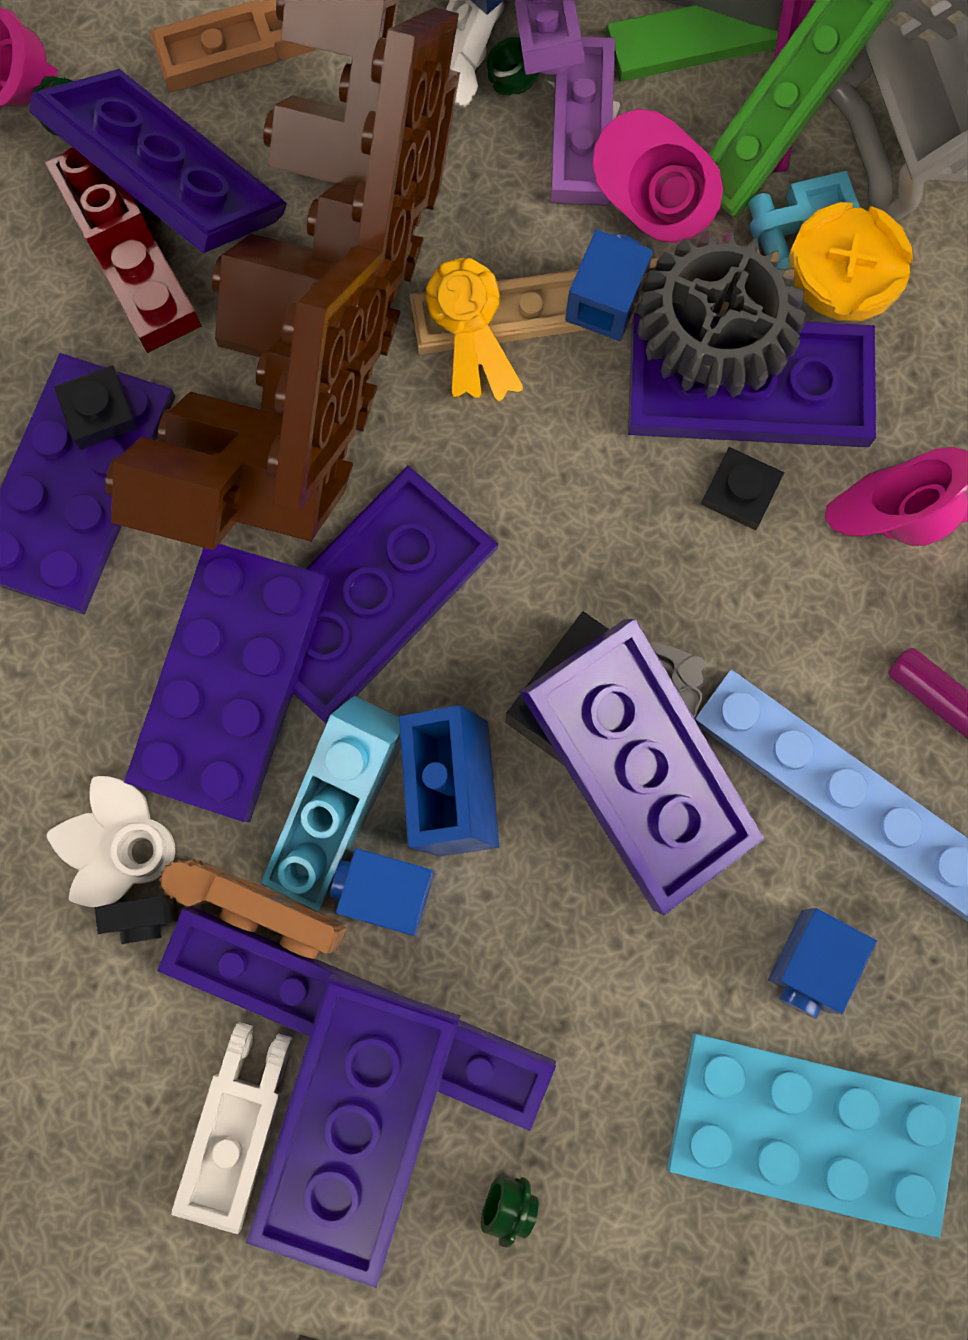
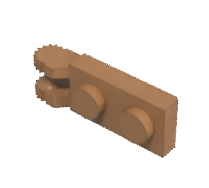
M253 0L158 27L150 32L169 93L278 62V58L285 60L316 51V48L281 40L283 21L277 19L276 0L264 2Z
M184 859L178 860V862L171 861V864L165 865V870L160 872L162 873V877L159 879L162 884L160 888L164 889V894L170 895V899L177 898V902L188 907L196 904L201 905L206 902L213 903L222 907L219 918L223 921L251 932H256L260 924L282 934L279 941L282 947L307 958L316 959L319 951L329 954L337 950L346 931L345 923L211 864H202V860L197 862L195 859H190V861Z

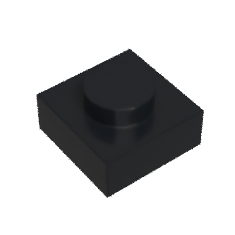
M113 365L54 386L72 439L80 450L139 429L120 376Z
M728 447L701 505L756 530L785 472Z
M157 896L95 907L98 934L120 932L121 945L162 938L160 925L178 921L176 898L170 899V896Z

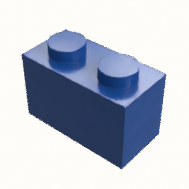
M462 705L399 716L408 847L438 857L499 848L488 721Z

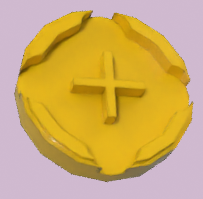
M838 202L817 210L801 225L789 253V268H794L795 280L793 285L795 288L804 290V301L814 311L838 321H863L884 313L904 291L910 277V265L913 261L912 246L902 226L885 211L872 206L869 207L868 211L862 208H853L854 202Z

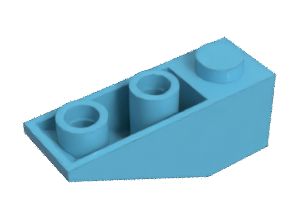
M356 696L350 698L330 715L261 881L262 884L317 912L320 910L332 886L340 861L345 860L401 748L399 717Z

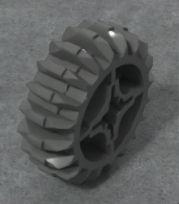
M733 230L724 237L723 243H716L708 231L699 238L697 247L683 238L680 244L676 246L674 255L663 252V255L657 260L655 271L650 270L644 279L642 287L644 293L639 296L636 307L638 317L641 318L637 328L639 339L649 341L645 351L647 361L664 359L661 367L663 379L677 372L684 376L681 383L684 392L691 389L695 381L705 384L704 390L708 399L716 394L719 385H724L732 398L741 394L745 383L757 391L758 388L764 386L768 375L776 377V375L783 371L787 363L786 358L794 355L800 343L798 338L805 325L806 315L805 312L799 310L804 301V290L791 287L795 280L794 268L776 269L779 262L778 250L765 256L757 252L759 246L757 237L748 242L746 247L736 244ZM728 302L729 306L725 317L721 316L717 326L714 329L711 328L715 314H719L723 304ZM680 323L690 328L694 333L696 339L691 337L682 328ZM723 347H734V348H736V349H721V348H723Z

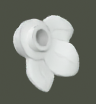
M96 776L91 780L89 794L92 813H85L68 819L47 832V839L58 856L71 867L79 870L70 888L69 901L87 907L114 904L134 884H148L162 877L160 872L164 871L165 865H170L175 857L174 839L164 825L150 819L144 794L135 786L109 776ZM148 839L153 845V855L146 863L138 864L132 857V848L139 840Z

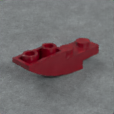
M73 147L63 154L46 161L47 168L146 352L149 353L202 327L195 310L150 233L132 196Z

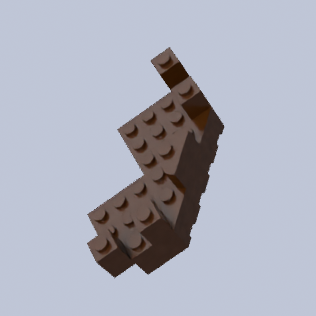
M276 0V16L278 20L283 21L281 40L352 57V62L345 65L339 86V99L341 102L346 103V108L292 95L275 104L274 110L271 109L269 111L263 132L264 144L270 147L268 166L336 184L321 194L319 199H314L310 206L307 219V234L314 236L313 249L250 234L219 256L214 266L212 288L214 292L219 293L215 340L218 347L260 357L256 370V384L263 387L261 410L190 391L171 410L167 409L164 412L158 428V441L140 437L120 457H115L110 463L105 479V491L108 496H112L111 523L210 550H215L236 522L312 542L345 492L353 467V462L344 460L347 455L348 444L354 437L356 430L364 432L377 390V385L367 383V380L372 376L373 364L380 357V354L388 355L401 314L400 310L390 307L396 299L398 286L403 281L411 282L424 241L423 237L413 234L415 228L420 224L422 211L425 208L434 209L441 187L460 72L450 70L459 13L434 7L396 25L399 0Z

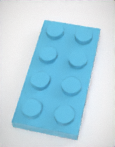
M693 1033L667 1170L671 1173L940 1238L961 1097Z

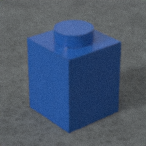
M596 229L569 290L565 321L621 342L642 292L644 279L648 274L654 250L641 246L637 240L624 234L611 235Z
M355 848L351 862L340 861L333 879L330 898L339 900L336 914L417 937L435 873L432 869Z
M818 908L801 910L768 981L784 989L779 998L781 1002L809 1017L817 1019L821 1009L827 1013L843 1015L877 940Z

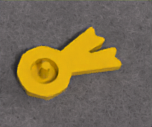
M458 258L443 262L435 270L425 289L426 301L432 320L452 334H455L452 375L453 397H459L466 392L473 397H481L480 366L483 367L493 395L498 402L504 398L508 390L516 392L523 390L520 379L489 326L500 306V293L494 273L472 258Z

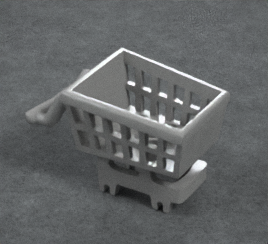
M892 0L894 3L892 9L856 56L852 66L845 71L828 95L849 121L867 173L869 207L872 206L885 211L896 222L919 207L923 198L925 181L968 182V0H942L931 8L920 0ZM958 10L966 15L965 18L956 24L946 19ZM901 11L913 18L902 26H898L888 20ZM927 29H931L938 34L933 39L927 42L918 37L919 34ZM872 72H874L905 160L898 177V197L894 200L891 165L871 108L855 90L857 86L871 76Z

